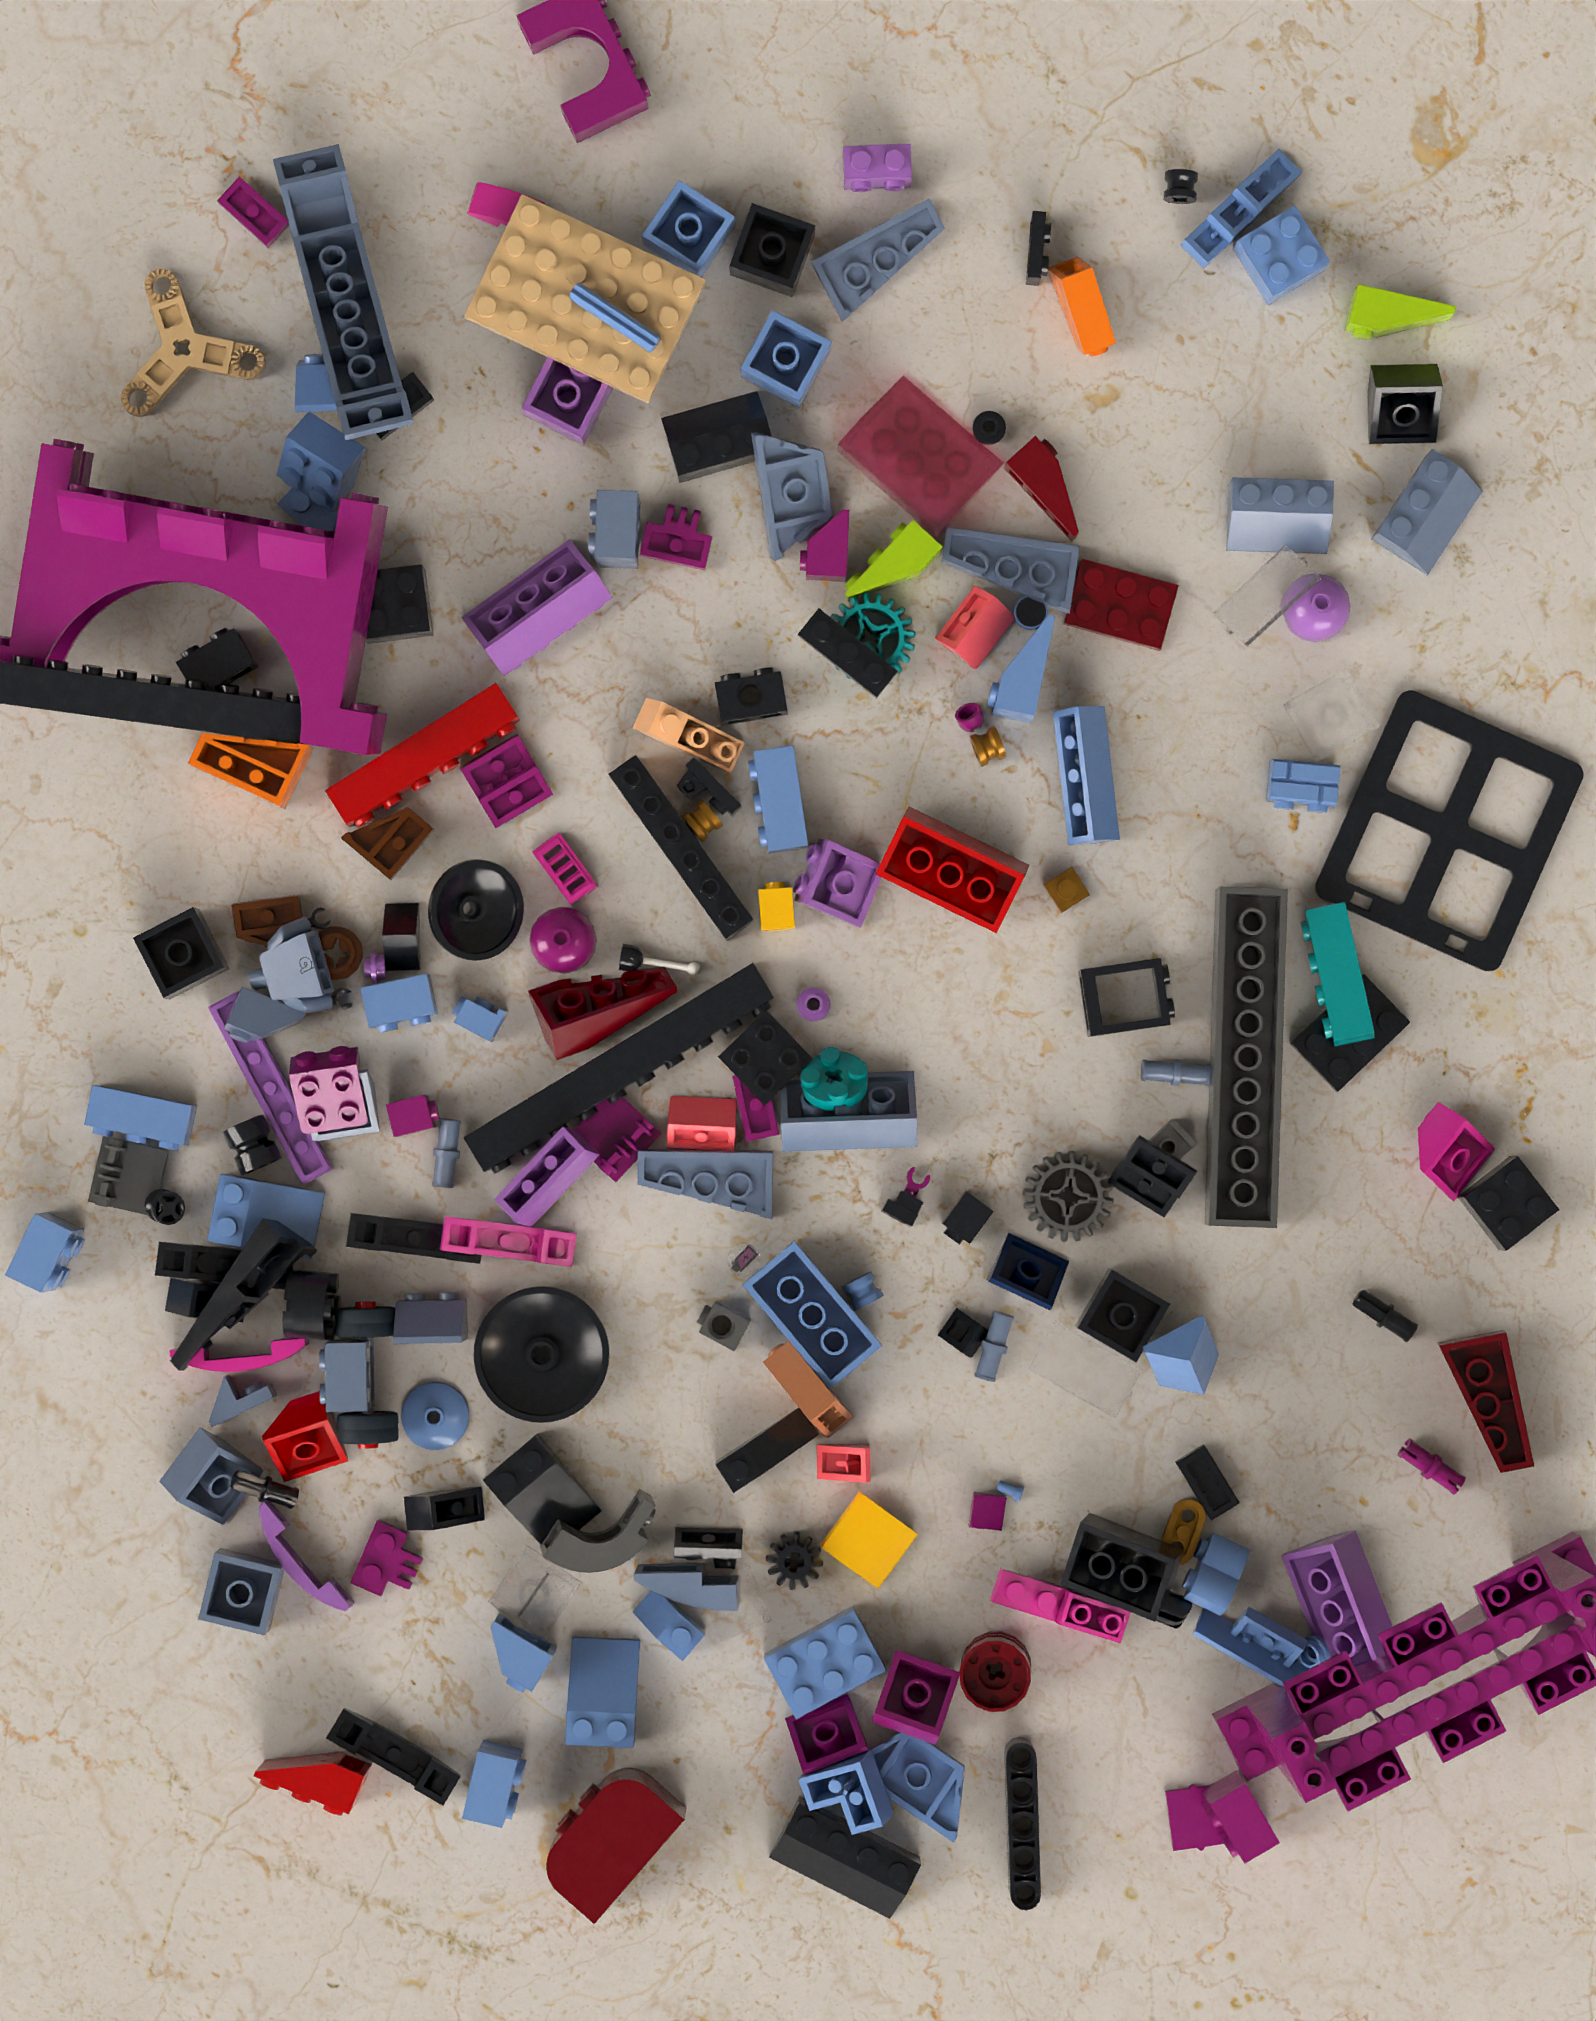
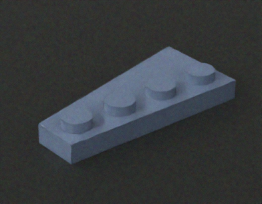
M947 527L941 563L1070 614L1080 546Z
M638 1149L637 1185L696 1198L706 1203H715L730 1207L733 1210L746 1211L760 1215V1217L772 1219L773 1151Z

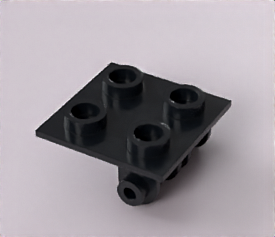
M767 1010L718 1056L763 1105L769 1102L813 1059Z

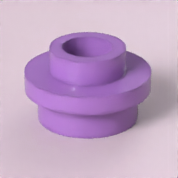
M376 950L370 951V957L364 958L365 978L372 977V984H378V980H386L384 953L377 954Z
M808 988L797 999V1010L806 1020H821L829 1012L830 999L819 988ZM810 998H817L819 1000L820 1007L818 1010L812 1011L808 1009L807 1001Z

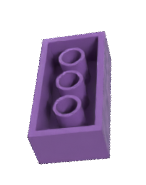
M547 357L522 406V411L525 417L584 446L613 387Z

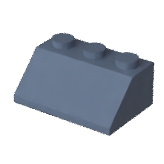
M1431 449L1371 540L1425 575H1428L1479 498L1482 490L1460 466L1434 449Z
M1233 477L1228 484L1226 551L1327 554L1333 518L1334 481Z

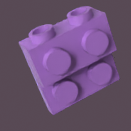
M819 838L818 843H812L806 853V861L809 862L805 874H800L794 882L793 892L797 893L794 901L861 928L881 880V877L876 875L880 863L833 841Z

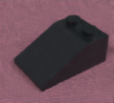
M538 1433L483 1479L507 1510L540 1544H542L558 1519L580 1530L602 1511Z

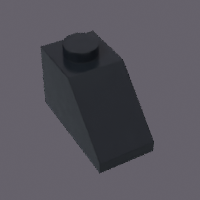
M170 1277L165 1311L186 1317L198 1318L220 1284Z
M482 1487L432 1491L404 1496L407 1530H438L485 1520Z

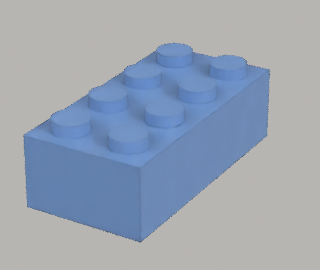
M795 1240L743 1283V1287L829 1389L833 1388L882 1346L880 1341Z

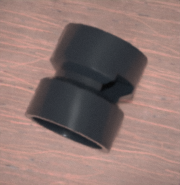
M264 1115L256 1116L223 1131L229 1148L237 1151L234 1160L241 1175L258 1170L282 1158L275 1141L268 1140L267 1136L271 1131Z

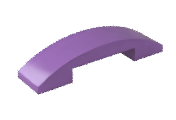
M266 1500L259 1506L266 1539L285 1571L299 1586L316 1599L336 1609L348 1610L354 1604L350 1596L334 1577L324 1585L320 1583L280 1534L290 1525L289 1522L272 1502Z

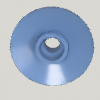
M440 1382L427 1383L413 1390L405 1400L401 1415L402 1425L407 1436L418 1446L429 1450L445 1449L455 1444L465 1433L469 1422L468 1406L464 1397L454 1387ZM430 1411H437L440 1414V1421L438 1423H431L428 1420Z

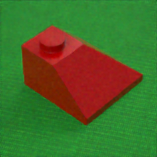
M320 1391L290 1400L262 1435L263 1443L284 1482L348 1462L344 1444L339 1443L337 1439L338 1427L334 1413L326 1412V1404L320 1403Z

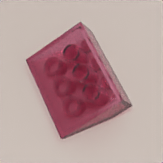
M904 375L858 420L838 443L837 452L937 539L1004 464Z

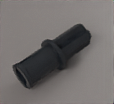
M1361 1290L1353 1300V1306L1377 1322L1376 1326L1379 1328L1384 1326L1405 1342L1411 1339L1418 1328V1324L1413 1323L1394 1310L1393 1304H1385L1366 1290Z
M237 1470L231 1479L230 1487L233 1490L258 1497L259 1502L267 1500L292 1509L296 1501L284 1497V1495L297 1499L299 1496L298 1488L272 1481L271 1476L263 1478Z

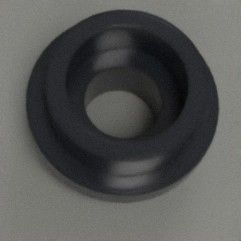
M994 411L980 413L973 422V435L980 443L985 445L998 443L1004 437L1006 431L1003 417ZM992 422L996 427L995 431L992 433L986 432L983 429L984 423Z

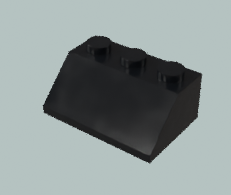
M758 391L661 418L679 483L755 462L751 433L757 432L772 436Z
M1089 1513L1079 1524L1060 1584L1156 1622L1174 1583L1184 1549Z

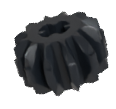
M799 1531L794 1532V1542H789L788 1536L783 1533L780 1535L783 1547L776 1542L770 1544V1548L778 1553V1555H766V1561L778 1564L770 1567L768 1574L774 1575L781 1572L776 1581V1584L779 1586L788 1578L790 1579V1590L795 1589L796 1579H800L801 1585L806 1588L809 1586L806 1575L813 1579H818L819 1577L818 1572L811 1568V1566L821 1567L823 1566V1560L811 1557L818 1555L821 1552L820 1546H815L808 1549L813 1540L810 1535L805 1538L803 1543H799ZM794 1552L799 1553V1559L804 1558V1563H798L796 1569L790 1568V1562L785 1563V1558H791Z

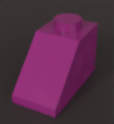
M843 509L808 540L807 551L800 550V571H806V580L846 582L849 510Z

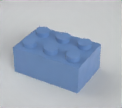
M854 1605L764 1653V1660L796 1719L886 1671L885 1663Z

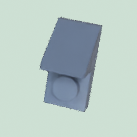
M231 1375L224 1376L209 1419L211 1427L278 1396L273 1384L271 1383L263 1387L260 1381L242 1390L245 1397L241 1398Z

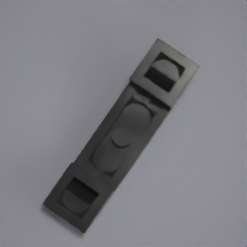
M350 1213L346 1247L427 1256L480 1264L481 1255L440 1250L443 1224Z
M159 1241L154 1275L221 1282L242 1250ZM282 1276L272 1288L285 1290L287 1278Z
M343 1708L326 1736V1739L354 1755L358 1753L410 1783L416 1791L444 1806L461 1777L459 1773L427 1751L384 1726L346 1708Z

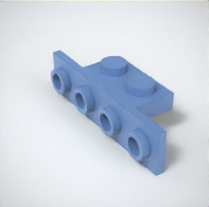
M1248 1606L1233 1624L1205 1608L1202 1609L1192 1635L1278 1685L1284 1687L1282 1682L1310 1669L1296 1660L1304 1651L1307 1640Z

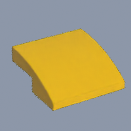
M859 1491L820 1544V1547L879 1589L918 1533Z

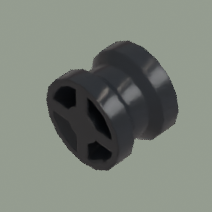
M1187 169L1165 171L1164 180L1167 182V189L1164 191L1163 200L1173 204L1196 202L1197 193L1194 191V184L1198 181V173Z
M157 1189L151 1192L146 1198L144 1205L148 1217L164 1225L177 1223L185 1212V1203L182 1197L166 1189Z

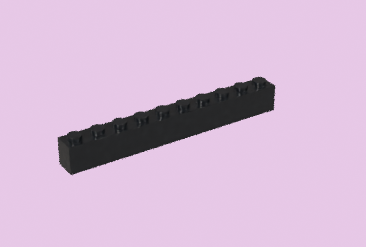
M13 655V660L0 658V704L277 742L304 744L300 743L301 704L299 694L287 693L286 698L273 696V691L260 688H253V693L239 692L240 687L232 684L220 683L218 689L205 687V681L196 679H185V684L171 682L172 677L161 674H151V679L137 677L138 672L125 669H117V674L103 673V667L83 664L82 669L68 668L69 662L49 659L46 665L34 663V657L25 655Z
M752 963L463 1138L483 1172L492 1169L493 1173L496 1174L512 1164L509 1158L521 1152L523 1157L541 1147L538 1143L539 1140L547 1135H550L552 1138L563 1126L569 1128L567 1123L578 1117L583 1122L598 1113L596 1105L606 1099L610 1105L627 1095L625 1088L636 1082L641 1087L656 1078L653 1071L663 1065L669 1070L684 1061L685 1058L682 1054L694 1047L696 1052H699L714 1042L711 1036L721 1030L727 1035L743 1025L740 1019L752 1013L755 1018L771 1008L769 1001L773 1000L774 997Z

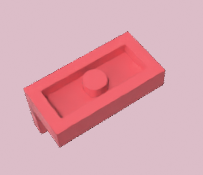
M974 586L935 639L945 648L958 654L970 667L977 669L1015 618L994 595Z
M671 1096L668 1114L667 1148L735 1150L737 1100Z

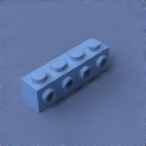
M1076 706L1053 711L1068 845L1098 844L1120 840L1105 706Z

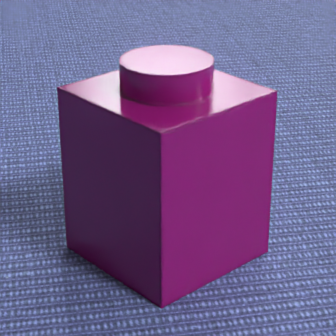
M428 1095L386 1104L393 1137L436 1128L435 1120L440 1119L437 1103L435 1100L430 1101Z

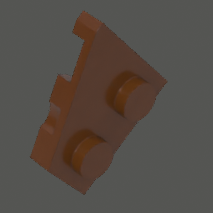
M406 807L353 832L345 833L341 839L388 879L392 880L435 829L409 807Z
M300 894L232 904L236 937L251 943L261 944L266 948L267 942L282 925L303 917Z

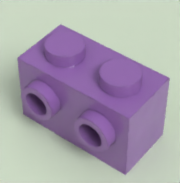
M911 144L843 146L844 190L868 192L871 189L885 188L887 191H900L905 189V187H911Z

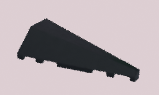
M263 1218L172 1356L170 1362L178 1371H184L188 1367L187 1364L201 1348L207 1351L213 1345L210 1338L224 1326L231 1329L269 1295L268 1292L282 1276L288 1277L289 1272L293 1270L291 1266L304 1254L311 1258L318 1250L281 1222Z

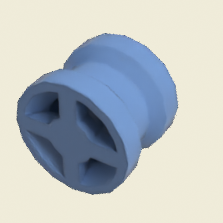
M868 1272L842 1286L844 1293L849 1294L852 1299L851 1306L854 1311L884 1296L881 1289L875 1287L873 1283L875 1277L872 1272Z

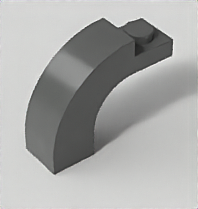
M639 1489L617 1523L601 1532H583L558 1519L540 1546L543 1557L562 1568L584 1573L606 1571L624 1564L633 1558L649 1541L644 1529L641 1527H646L655 1515L656 1510L654 1508L656 1505L652 1496Z

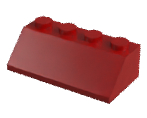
M909 806L878 867L876 875L997 934L1030 865Z

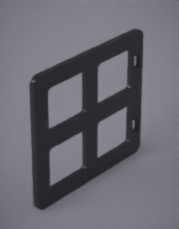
M1413 690L1405 691L1396 700L1315 883L1316 894L1321 899L1332 904L1345 902L1347 911L1485 972L1494 971L1500 967L1581 785L1584 776L1583 769L1574 761ZM1416 721L1470 745V753L1447 805L1441 813L1397 795L1386 787L1388 778L1412 724ZM1496 758H1502L1552 782V789L1524 849L1516 848L1470 827L1468 823ZM1374 813H1380L1425 833L1430 838V843L1402 904L1393 903L1346 880V873ZM1457 849L1508 870L1512 874L1511 882L1488 934L1483 941L1476 940L1428 917V910L1450 860ZM1354 892L1372 899L1369 910L1349 902ZM1449 935L1467 942L1464 953L1445 945Z

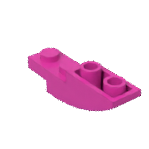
M1002 1568L999 1570L990 1597V1601L995 1604L1051 1620L1059 1625L1120 1644L1131 1613L1081 1592Z

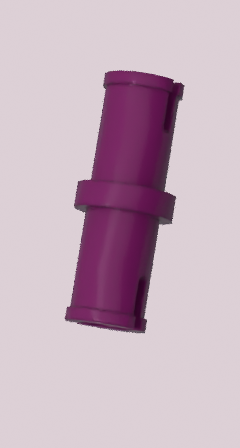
M1410 1438L1404 1443L1407 1447L1402 1446L1400 1448L1398 1457L1403 1458L1419 1469L1421 1476L1427 1480L1433 1479L1453 1495L1459 1491L1456 1487L1457 1485L1463 1486L1466 1477L1443 1463L1442 1457L1438 1454H1430Z

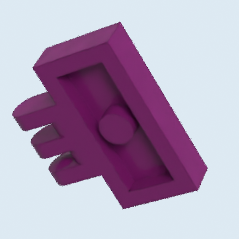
M668 504L663 525L651 522L646 523L640 556L705 571L713 538L709 535L697 533L701 511L694 509L692 522L686 521L688 508L681 506L679 518L674 519L675 505Z
M378 1519L350 1583L378 1596H382L388 1581L410 1590L413 1583L408 1579L402 1578L401 1575L405 1573L416 1577L418 1570L406 1565L409 1560L421 1565L423 1557L403 1549L409 1532Z

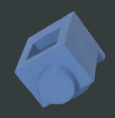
M461 996L452 1014L457 1016L454 1023L493 1042L508 1012L499 1008L497 1014L492 1012L494 1005L478 996L474 1002Z

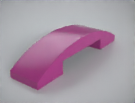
M445 1216L440 1250L572 1267L577 1234Z
M301 1338L276 1339L271 1341V1354L213 1359L209 1357V1349L206 1351L201 1348L187 1365L218 1372L253 1370L288 1358L302 1350L310 1342L309 1339ZM178 1348L169 1350L171 1358Z

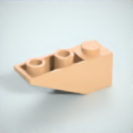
M649 698L645 699L632 728L665 745L729 773L732 772L744 745V742L662 701Z

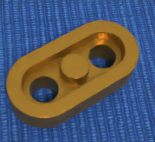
M1191 1498L1181 1499L1174 1504L1161 1537V1541L1169 1544L1174 1541L1182 1543L1184 1553L1180 1565L1187 1563L1192 1558L1206 1520L1203 1506ZM1186 1509L1193 1511L1194 1515L1190 1521L1182 1519V1512Z

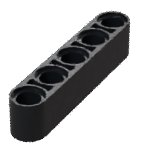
M1017 1737L1007 1743L1004 1751L1008 1889L1011 1901L1015 1907L1027 1911L1036 1907L1041 1898L1037 1757L1031 1742L1025 1738ZM1019 1747L1026 1748L1030 1752L1028 1759L1022 1763H1017L1011 1759L1012 1752ZM1021 1781L1027 1782L1031 1788L1026 1796L1018 1797L1012 1793L1016 1783ZM1019 1816H1027L1032 1822L1027 1830L1019 1831L1013 1827L1015 1819ZM1021 1850H1028L1033 1854V1857L1028 1864L1020 1865L1015 1862V1855ZM1024 1884L1034 1888L1033 1894L1027 1899H1021L1015 1894L1017 1888Z

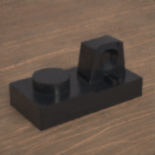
M694 757L685 765L687 772L676 786L689 800H692L707 789L708 793L712 796L708 802L722 816L728 812L733 817L742 808L741 804Z
M675 1527L674 1558L686 1560L713 1558L716 1569H735L736 1560L742 1559L743 1529Z

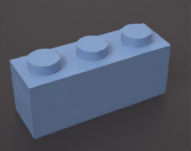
M794 746L753 751L754 760H749L748 765L751 781L758 780L759 793L753 794L756 814H763L764 826L758 827L761 847L767 846L768 854L808 848Z
M92 1085L84 1125L92 1126V1133L112 1137L114 1131L126 1133L125 1140L145 1144L146 1138L159 1140L158 1147L178 1151L179 1145H189L197 1106Z

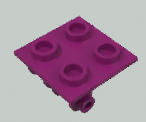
M621 1098L611 1105L606 1099L595 1106L598 1113L580 1122L574 1128L600 1154L594 1160V1163L615 1182L638 1160V1149H648L662 1134L625 1098Z

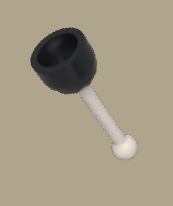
M629 944L622 945L619 970L635 971L642 964L685 970L691 975H697L700 972V965L697 962L684 964L647 958L643 956L638 947Z

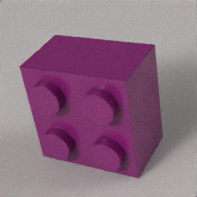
M896 1650L872 1723L936 1745L960 1672Z
M1237 1771L1232 1772L1201 1791L1206 1799L1201 1805L1215 1828L1222 1826L1223 1830L1218 1832V1835L1233 1858L1239 1855L1245 1864L1280 1843L1249 1788Z

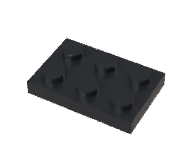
M1362 974L1375 1038L1334 1046L1333 1037L1326 1038L1322 1018L1328 1017L1327 1010L1325 1009L1290 1043L1336 1092L1341 1090L1410 1023L1365 974Z

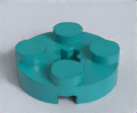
M834 1047L824 1048L820 1055L813 1057L801 1071V1086L806 1100L813 1106L823 1110H835L834 1106L844 1104L846 1108L852 1107L859 1103L868 1091L866 1063L855 1055L839 1051ZM831 1078H840L841 1082L834 1081L832 1084L828 1083Z

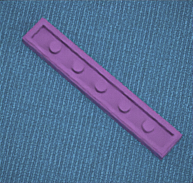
M237 991L208 1008L302 1185H305L333 1170V1167L320 1142H313L311 1133L305 1134L301 1131L293 1092L265 1039L263 1038L256 1042L249 1040L248 1043H243L230 1037V1031L224 1029L239 993Z

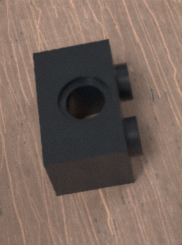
M773 667L754 670V676L741 678L740 673L720 676L721 681L714 683L721 725L788 715L781 671L774 672ZM747 687H754L758 689L761 695L757 702L748 704L741 698L742 691Z

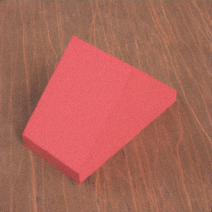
M869 1444L817 1445V1479L871 1482Z

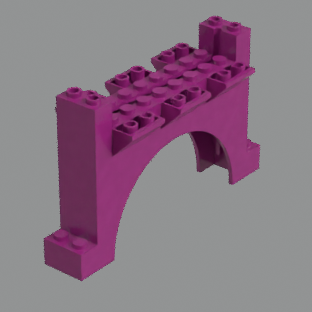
M54 439L53 445L41 443L11 637L0 635V658L13 660V655H25L34 657V663L46 665L49 659L65 661L74 643L91 621L122 597L140 589L165 583L190 582L221 592L242 604L262 621L277 639L293 670L301 704L300 743L363 755L381 754L387 714L378 712L377 705L361 702L355 703L388 512L387 506L378 505L379 498L352 493L351 499L340 498L334 532L89 487L94 453L83 451L84 444Z
M1571 1532L1513 1561L1512 1567L1474 1585L1473 1589L1479 1604L1453 1621L1450 1620L1443 1604L1440 1602L1379 1633L1378 1637L1385 1652L1383 1657L1355 1668L1345 1650L1282 1682L1284 1687L1270 1684L1212 1713L1245 1780L1248 1782L1278 1766L1305 1803L1335 1789L1346 1810L1350 1811L1411 1780L1395 1747L1425 1733L1442 1763H1445L1506 1732L1491 1701L1492 1698L1520 1685L1534 1710L1540 1715L1595 1687L1596 1670L1587 1652L1596 1657V1565L1581 1536ZM1542 1625L1537 1635L1520 1651L1507 1656L1497 1649V1647L1513 1639H1518L1525 1633ZM1492 1650H1494L1499 1660L1385 1719L1375 1710L1387 1703L1394 1702L1398 1697L1418 1687L1427 1685L1430 1681L1450 1671L1459 1669L1460 1666L1482 1655L1489 1654ZM1371 1711L1377 1721L1376 1724L1350 1736L1321 1742L1314 1741L1355 1719L1362 1718Z

